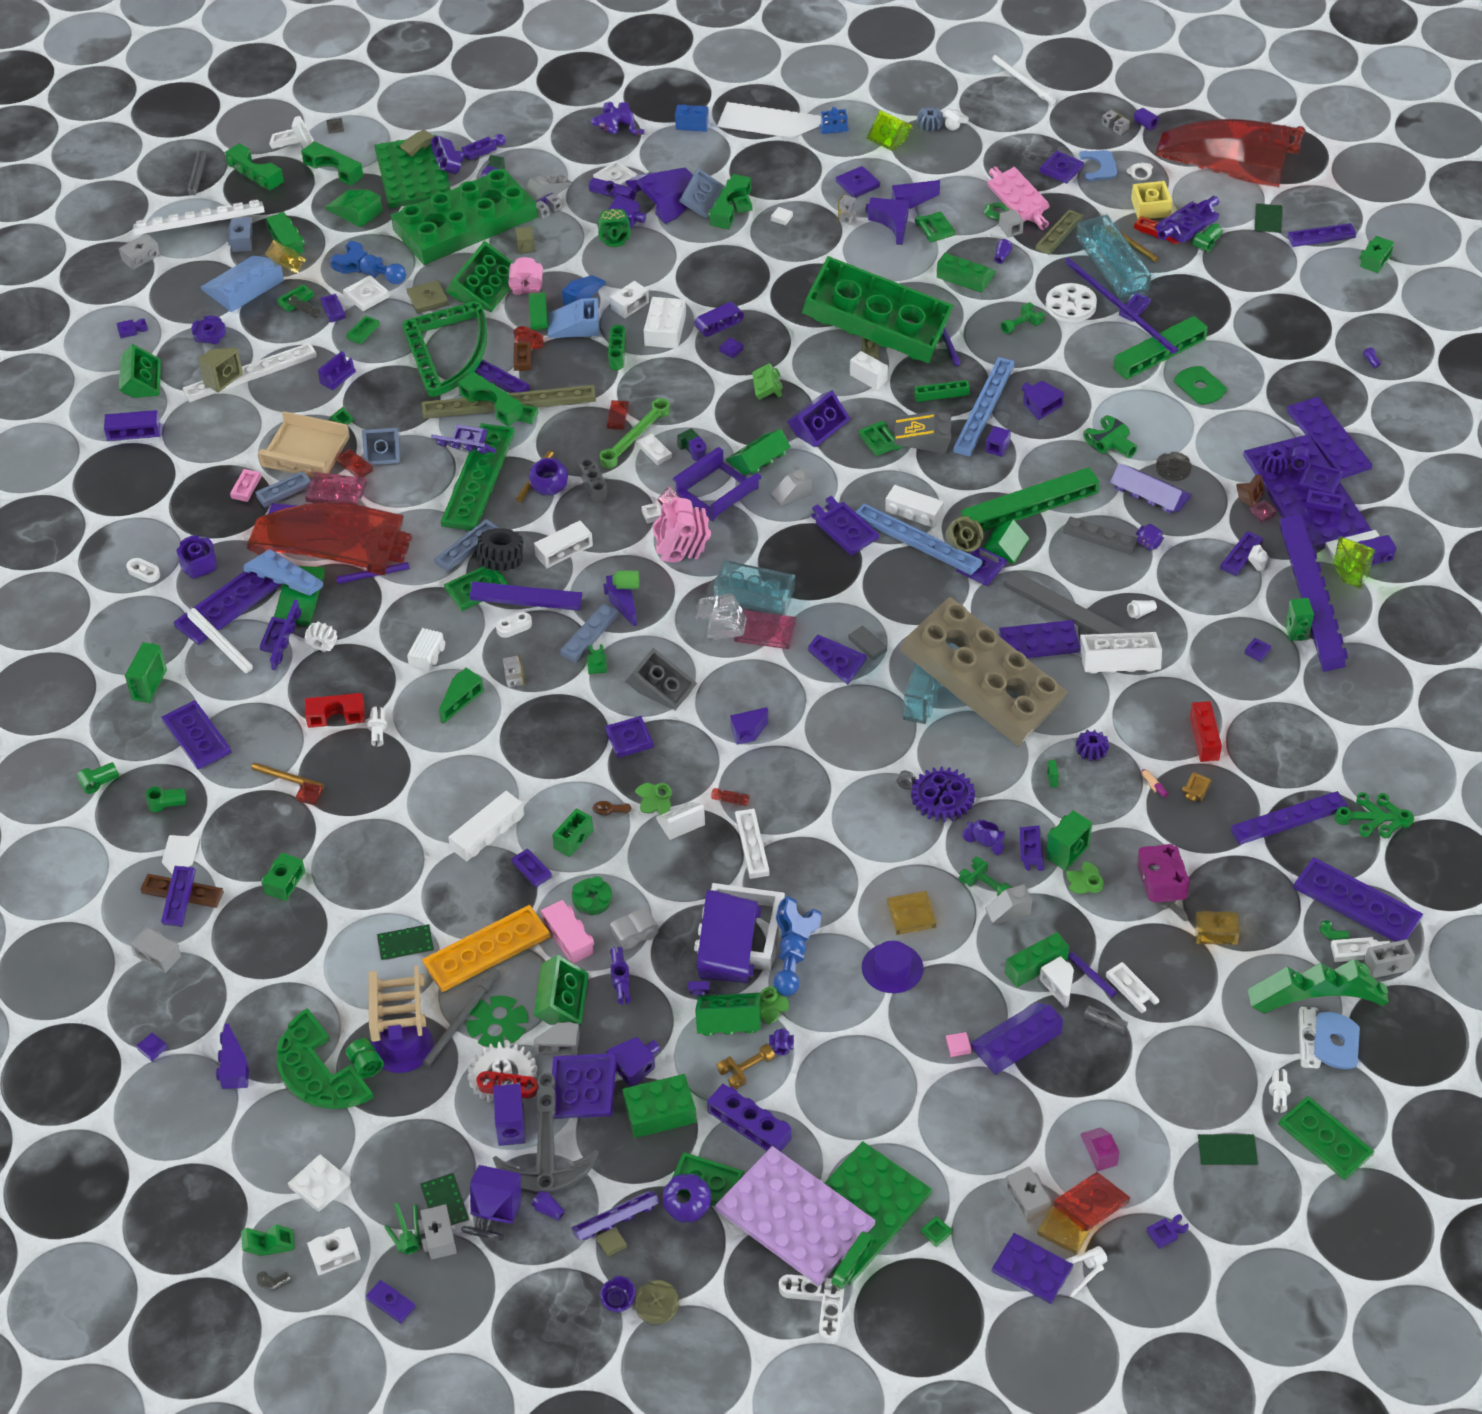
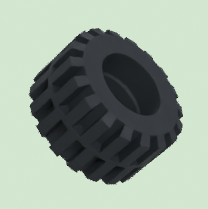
M494 528L483 531L478 536L477 561L481 566L494 571H509L510 569L517 568L523 560L524 541L522 536L506 528Z

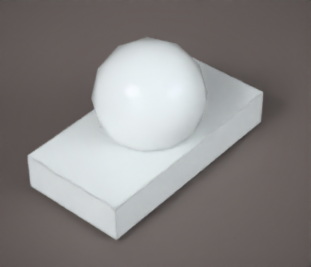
M947 109L944 113L948 116L945 120V126L951 131L957 130L960 123H967L969 117L958 110Z

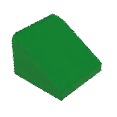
M342 407L330 416L328 421L349 425L355 419Z

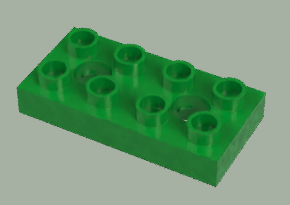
M503 168L492 170L488 175L477 180L465 181L459 187L445 193H436L430 199L416 205H407L401 211L391 214L393 231L419 261L426 265L537 218L536 202Z
M827 256L805 300L802 314L813 317L818 322H825L841 328L848 334L858 335L874 341L881 347H889L907 354L912 359L929 363L949 321L954 305Z

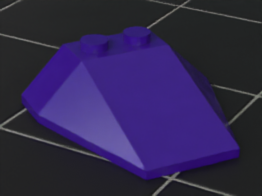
M684 167L640 174L626 180L625 183L629 187L636 189V193L643 190L656 204L655 215L666 224L677 219L688 208L679 200L693 174Z

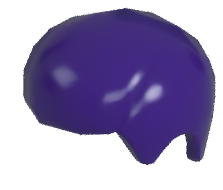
M615 1276L613 1279L605 1282L600 1292L602 1305L608 1311L616 1313L629 1309L635 1298L634 1284L628 1278L622 1276Z

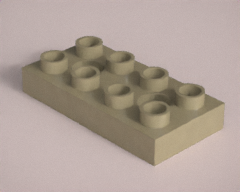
M951 597L946 599L906 637L900 648L901 652L1018 747L1060 706L1068 693L1051 676L1045 674L1030 662L1024 654L1014 649L998 636L993 629L983 624L967 611L963 605L957 603ZM947 643H953L959 648L954 650ZM1006 691H1012L1019 697L1014 699Z

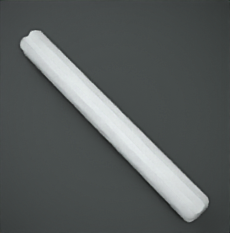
M195 608L187 612V617L244 673H249L253 669V665Z

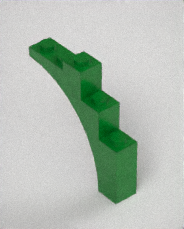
M1352 959L1334 970L1319 963L1301 974L1287 966L1248 989L1251 1007L1264 1014L1292 1002L1324 996L1357 997L1375 1002L1381 1006L1389 1003L1388 989L1385 984L1374 979L1370 975L1369 968L1356 959Z

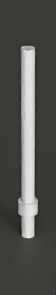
M997 55L992 57L994 62L1037 93L1039 98L1046 100L1051 105L1055 104L1056 100L1045 89L1039 88Z

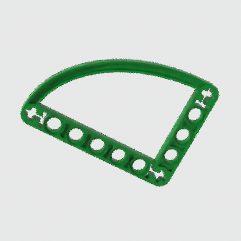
M480 302L465 303L410 318L402 323L405 337L428 396L436 397L457 388L458 382L470 373L475 372L481 363L487 346L488 331L485 313ZM477 317L479 334L471 358L457 374L440 383L421 332Z

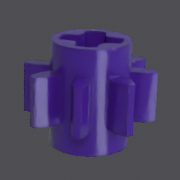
M777 1029L774 1031V1035L770 1034L769 1045L773 1052L777 1055H786L789 1053V1049L793 1050L794 1035H790V1032L786 1029Z

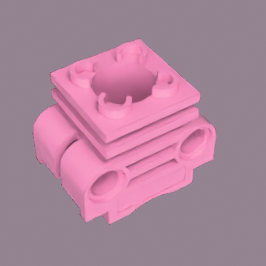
M673 497L671 503H663L661 515L653 526V533L657 540L656 553L662 554L661 561L680 562L684 559L686 553L688 558H692L694 553V559H699L700 554L705 550L706 541L711 536V530L708 528L709 518L706 516L705 508H702L699 513L698 507H695L693 510L690 500Z

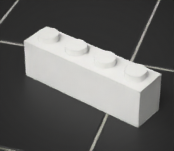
M508 791L503 792L448 837L450 849L466 862L475 857L501 833H505L511 825L521 820L524 816L523 803Z

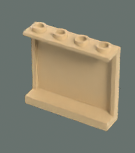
M283 411L284 421L268 448L266 450L260 449L258 452L260 466L295 474L304 471L309 477L325 480L350 438L348 425Z

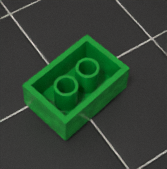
M685 1074L623 1089L624 1105L634 1138L697 1123L696 1107Z

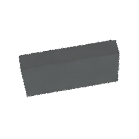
M864 626L848 634V639L872 660L887 652V646Z

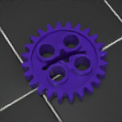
M941 766L940 771H937L933 767L931 773L925 770V775L919 774V779L914 780L911 791L912 804L916 805V811L921 810L922 816L928 814V819L935 817V822L939 818H942L943 822H946V818L954 821V816L961 819V813L967 815L968 809L971 810L972 804H974V784H970V778L965 779V773L958 775V769L951 772V767H949L947 771H944Z

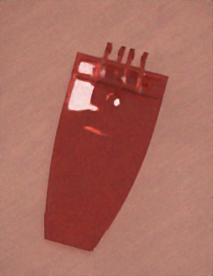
M311 503L285 508L257 518L247 543V549L258 555L271 549L274 552L318 557L367 568V572L385 576L391 561L399 563L405 561L404 555L407 554L410 546L409 542L413 537L410 533L401 531L404 515L354 504Z

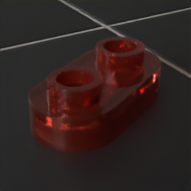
M519 326L514 329V339L517 342H531V349H539L544 345L542 334L525 326Z

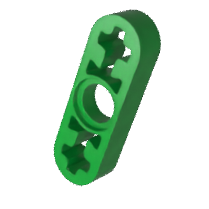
M865 1231L859 1234L835 1271L831 1281L833 1285L840 1289L846 1286L870 1249L874 1240L873 1235Z

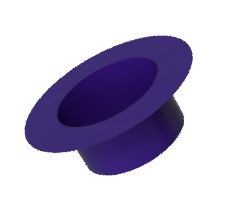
M894 940L886 941L873 947L867 952L862 961V974L865 980L873 988L885 993H901L910 990L920 981L924 970L919 954L904 943Z
M417 1025L402 1027L403 1042L392 1044L389 1041L388 1029L380 1032V1041H373L371 1043L383 1060L384 1065L382 1069L394 1073H404L415 1070L423 1065V1060L433 1049V1037L426 1027H422L423 1036H418Z

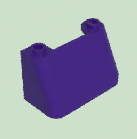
M707 890L697 956L699 979L749 983V977H753L754 965L750 962L754 924L756 919L761 917L762 909L761 906H758V901L715 890Z

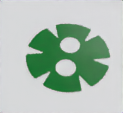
M502 995L491 996V1007L484 1000H481L470 1012L469 1015L479 1019L466 1021L468 1034L471 1038H474L483 1033L477 1043L485 1047H490V1044H492L494 1048H497L498 1042L504 1047L503 1036L512 1044L526 1030L516 1024L528 1022L527 1011L523 1005L512 1009L517 1001L514 998ZM496 1007H504L507 1010V1014L502 1019H496L492 1015L493 1010ZM492 1024H498L502 1027V1032L498 1036H491L487 1032L488 1027Z

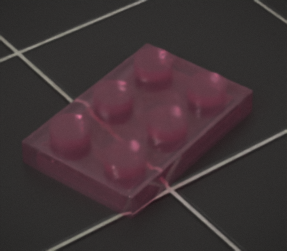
M315 472L305 499L309 503L358 508L367 485V480L363 477Z
M741 610L734 642L789 649L796 625V617Z

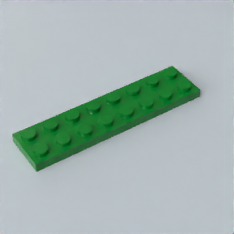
M485 423L480 424L479 428L487 430L484 443L495 449V453L487 452V454H482L477 450L469 451L441 519L442 527L471 531L479 525L514 437L515 428Z

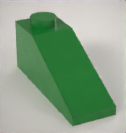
M467 667L452 678L441 703L439 715L440 721L443 724L484 691L482 678Z

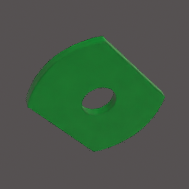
M1203 366L1186 368L1179 372L1174 379V383L1198 405L1214 403L1220 400L1227 391V387ZM1203 382L1206 384V387L1197 388L1194 384Z

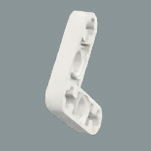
M782 1276L779 1280V1292L783 1297L822 1302L819 1337L827 1344L836 1342L840 1336L844 1288L840 1289L833 1285L830 1278H826L817 1286L805 1276ZM787 1283L792 1284L790 1290L786 1289ZM799 1284H801V1291H798ZM813 1284L818 1289L814 1293H809L805 1290V1287ZM821 1286H824V1294L821 1293ZM832 1288H837L836 1294H831ZM828 1307H835L838 1313L830 1316L826 1314L825 1310ZM828 1323H832L831 1335H827L826 1333L828 1330Z

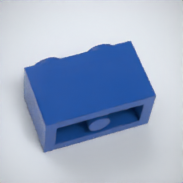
M677 105L675 113L676 130L707 132L709 124L708 107Z

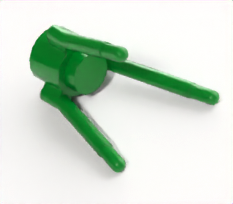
M395 1203L394 1207L403 1231L400 1234V1239L398 1240L388 1225H385L384 1228L396 1244L398 1252L403 1251V1254L407 1255L415 1253L419 1250V1245L422 1244L418 1225L417 1205L413 1206L414 1234L412 1231L407 1230L399 1204Z

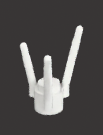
M1100 1246L1083 1254L1065 1259L1070 1263L1084 1260L1088 1268H1094L1070 1292V1297H1073L1098 1272L1104 1270L1103 1264L1107 1262V1256Z

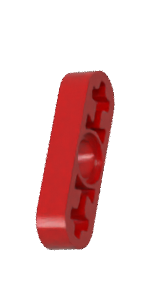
M483 1071L476 1078L477 1087L482 1093L494 1094L493 1086H495L496 1080H498V1085H502L505 1081H511L513 1084L520 1083L522 1098H533L537 1095L538 1091L537 1080L530 1076ZM486 1079L490 1080V1082H488L487 1085H483V1082H485ZM528 1085H532L529 1090H525Z

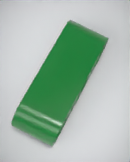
M529 293L531 331L547 330L546 293Z
M619 324L612 326L610 329L608 347L609 367L617 371L624 367L626 352V330L623 325Z

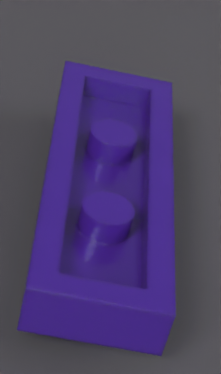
M1247 531L1221 563L1220 569L1237 577L1249 561L1248 556L1253 546H1261L1263 538Z
M174 866L161 919L163 925L183 927L196 873L194 867Z

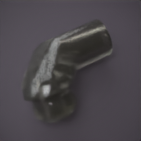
M266 1271L259 1272L256 1276L257 1284L261 1288L272 1291L291 1282L287 1272L275 1278L268 1276Z

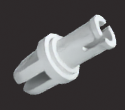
M373 707L370 713V721L368 722V729L372 731L371 744L375 746L377 741V746H382L383 731L387 728V722L384 720V709L379 707L377 716V707Z
M1274 1069L1272 1083L1269 1085V1093L1273 1096V1110L1278 1112V1106H1280V1113L1287 1110L1286 1096L1290 1094L1291 1088L1287 1083V1071L1282 1069L1279 1081V1069Z

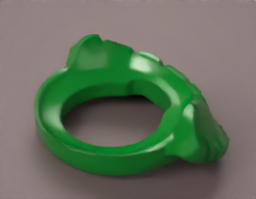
M987 203L984 208V214L990 219L999 221L1000 213L1003 212H995L993 209L1002 208L1005 210L1004 212L1010 209L1003 203Z

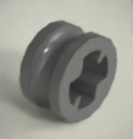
M903 770L900 772L896 782L901 788L909 790L912 788L916 777L912 772Z

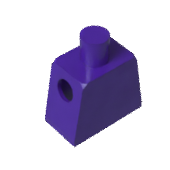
M617 195L608 210H624L630 221V229L633 228L636 222L645 223L647 215L640 212L639 202L621 195Z
M1040 381L1035 385L1026 382L1022 386V391L1024 392L1023 403L1038 420L1063 406L1064 392L1044 381Z
M635 1037L606 1051L607 1054H616V1072L629 1087L636 1086L654 1070V1055L660 1051V1047L655 1040L644 1045L639 1038Z

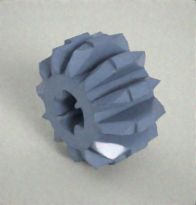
M927 106L926 109L921 108V111L917 114L918 126L921 127V130L926 129V131L931 130L933 132L934 129L939 130L943 124V112L939 108L934 109V106L932 108Z

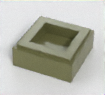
M616 1227L596 1237L597 1243L607 1258L627 1247L626 1242Z

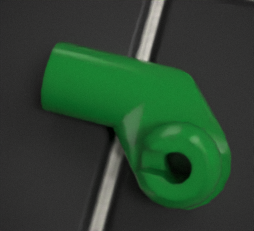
M1328 920L1321 922L1320 932L1329 940L1349 939V931L1334 930L1332 923Z

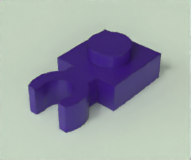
M145 318L139 319L137 322H133L132 319L116 323L120 339L137 335V331H148Z
M1178 1214L1174 1216L1172 1222L1169 1223L1164 1218L1147 1227L1146 1232L1157 1248L1160 1249L1178 1239L1177 1233L1183 1234L1187 1232L1189 1224L1178 1225L1177 1223L1182 1221V1215Z

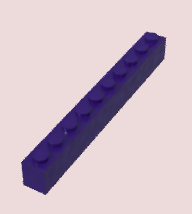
M1301 514L1281 518L1280 530L1300 597L1309 598L1314 613L1311 634L1322 671L1346 667L1345 659H1348L1346 648H1342V644H1344L1342 634L1337 632L1339 630L1338 621L1333 619V615H1335L1334 608L1328 602L1330 601L1329 591L1324 589L1326 587L1325 578L1320 576V573H1322L1320 562L1315 560L1317 559L1316 549L1311 547L1313 545L1312 536L1307 534L1309 531L1308 523L1303 521Z

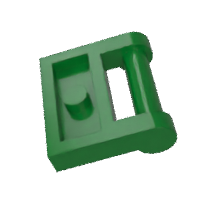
M941 211L927 216L918 215L914 220L925 232L929 242L955 236L954 228Z
M880 421L858 430L859 437L875 456L894 449L900 450L903 447L894 445V434L889 430L888 424L885 421ZM880 432H883L890 442H888Z

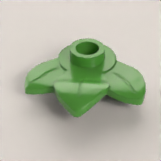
M645 783L635 790V793L643 798L640 804V811L642 813L649 814L657 810L662 815L669 812L671 808L669 799L671 798L672 790L667 784L659 783L653 785ZM658 792H664L665 795L662 796Z
M1085 861L1083 863L1082 871H1066L1067 879L1071 883L1069 890L1076 894L1086 892L1097 893L1104 887V881L1099 875V869L1090 862Z
M768 986L761 991V1017L766 1024L770 1025L778 1019L780 1012L789 1010L788 999L781 996L772 986Z

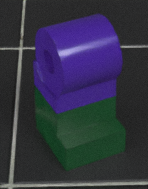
M490 155L489 163L483 169L481 177L488 175L492 170L505 169L504 157Z
M692 428L677 435V446L680 450L685 448L691 454V458L694 461H698L707 455L705 442Z

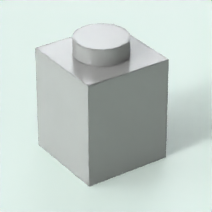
M1015 209L1000 213L999 227L1009 238L1023 233L1024 220Z

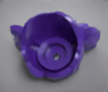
M979 819L975 823L970 821L967 823L968 827L962 834L965 841H977L985 847H990V850L995 855L1002 854L1004 848L1002 840L1005 836V831H999L995 823L987 822L983 819Z

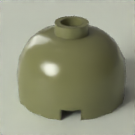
M968 516L959 517L949 525L946 531V541L955 549L971 553L980 547L984 535L980 524L969 519L970 517Z

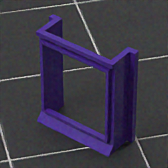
M717 447L673 477L676 496L690 500L692 507H698L699 512L702 508H705L706 516L712 522H714L717 515L753 490L759 489V480L761 479V475L758 473L746 478L723 462V449ZM720 468L741 484L713 502L710 507L687 490Z

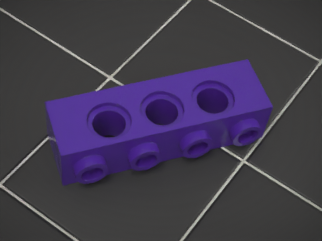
M722 1083L707 1100V1112L766 1151L773 1146L781 1152L792 1139V1129L784 1120L780 1121L769 1110L760 1108L752 1099L743 1097L733 1087H728Z

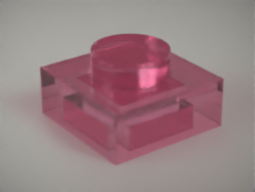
M668 487L657 500L663 505L664 502L671 503L673 497H680L671 487Z
M1266 500L1250 507V513L1261 523L1276 515V510Z

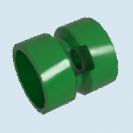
M368 1038L357 1039L346 1049V1056L351 1064L354 1065L356 1072L361 1078H370L383 1068V1060L375 1051V1047Z

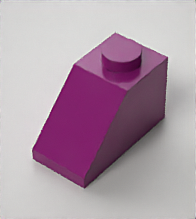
M1101 1127L1081 1133L1080 1136L1097 1171L1118 1165L1120 1151L1111 1133Z

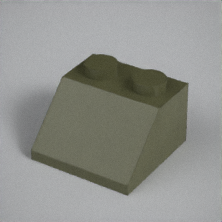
M237 348L210 349L198 358L204 384L217 393L243 375Z

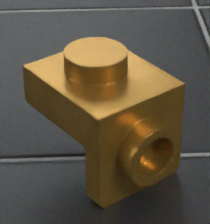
M1193 772L1186 787H1183L1182 792L1186 799L1192 802H1196V800L1202 802L1212 781Z

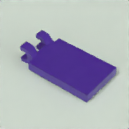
M832 496L826 498L828 504L825 506V509L828 512L823 511L818 504L812 507L814 513L811 517L816 520V524L851 556L879 539V533L846 503L842 502L839 504Z

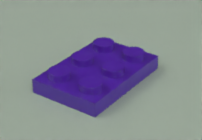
M1013 1233L992 1267V1272L1052 1304L1072 1271L1073 1264Z

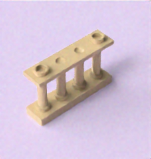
M414 966V977L391 980L378 979L377 971H369V1029L372 1042L380 1041V1032H384V1029H388V1026L401 1025V1027L417 1025L418 1036H423L422 1027H426L425 1014H422L421 986H425L424 974H419V967ZM415 985V990L385 994L380 992L386 988ZM415 998L414 1004L382 1006L383 1002ZM416 1012V1017L387 1021L380 1019L384 1018L385 1015Z

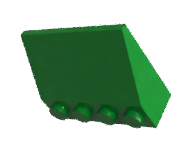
M483 241L453 278L445 292L462 303L478 301L482 304L483 310L492 313L510 290L509 270L511 263L513 264L514 262L486 241Z

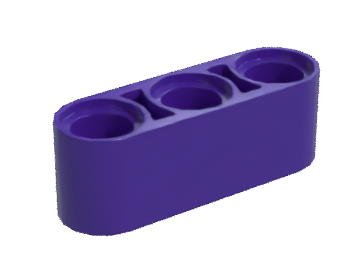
M435 135L431 141V148L440 169L457 174L461 163L452 141Z
M729 302L698 316L694 321V326L705 337H708L738 324L744 318V313L733 302Z

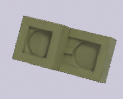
M425 129L421 130L403 142L400 148L413 157L421 147L426 149L431 144L434 135Z

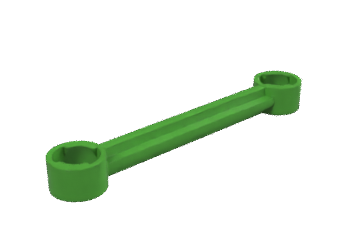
M664 398L655 399L652 402V410L612 449L601 451V466L607 469L617 466L618 456L658 417L663 418L669 415V401Z

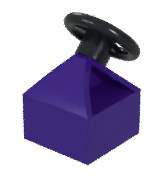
M478 1165L470 1181V1215L477 1216L475 1227L462 1226L461 1231L478 1237L498 1241L504 1240L505 1236L503 1234L493 1232L492 1229L495 1221L513 1224L521 1206V1174Z

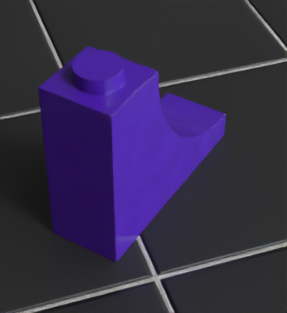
M870 197L869 204H866L865 208L868 220L887 226L894 233L896 244L903 245L909 215V201Z

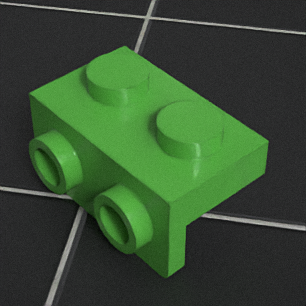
M769 363L752 372L755 394L759 400L773 392L778 397L782 396L781 389L783 387L779 379L781 375L777 368H774Z

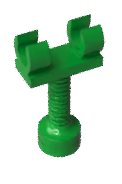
M1028 302L1021 306L1020 314L1022 316L1012 321L1009 319L1002 321L1000 327L1003 333L1009 334L1014 331L1015 326L1027 320L1034 326L1042 324L1045 321L1043 316L1046 315L1042 311L1034 314L1035 310L1032 307L1035 306Z
M978 856L971 861L973 862L971 867L975 870L972 874L967 869H962L958 873L960 874L958 878L962 883L968 884L971 887L980 880L996 890L997 896L1004 890L1013 888L1007 883L1001 885L987 876L985 873L988 871V862L983 861Z

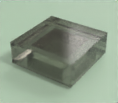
M342 118L326 120L329 134L344 132Z

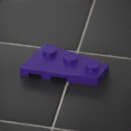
M819 634L808 646V652L847 685L867 661V655Z

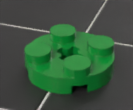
M599 876L584 879L574 884L572 888L573 906L581 913L582 911L588 912V915H598L605 912L613 898L611 887ZM590 894H595V898H594V899H592L591 897H588V896H589Z

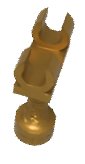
M766 1043L759 1047L757 1055L739 1065L734 1062L731 1056L721 1060L716 1065L718 1067L717 1071L720 1075H725L732 1070L735 1075L728 1079V1085L738 1089L746 1084V1076L743 1071L762 1060L766 1062L773 1060L775 1054L770 1045Z

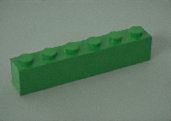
M1195 316L1186 319L1159 333L1174 345L1178 352L1172 354L1154 337H1151L1115 355L1113 369L1127 380L1206 340L1208 327Z

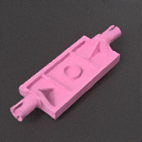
M998 167L991 168L989 174L993 179L987 181L988 187L1010 210L1015 209L1024 221H1032L1041 230H1044L1043 226L1046 229L1049 222L1042 216L1043 211L1049 208V203L1015 167L1004 173Z

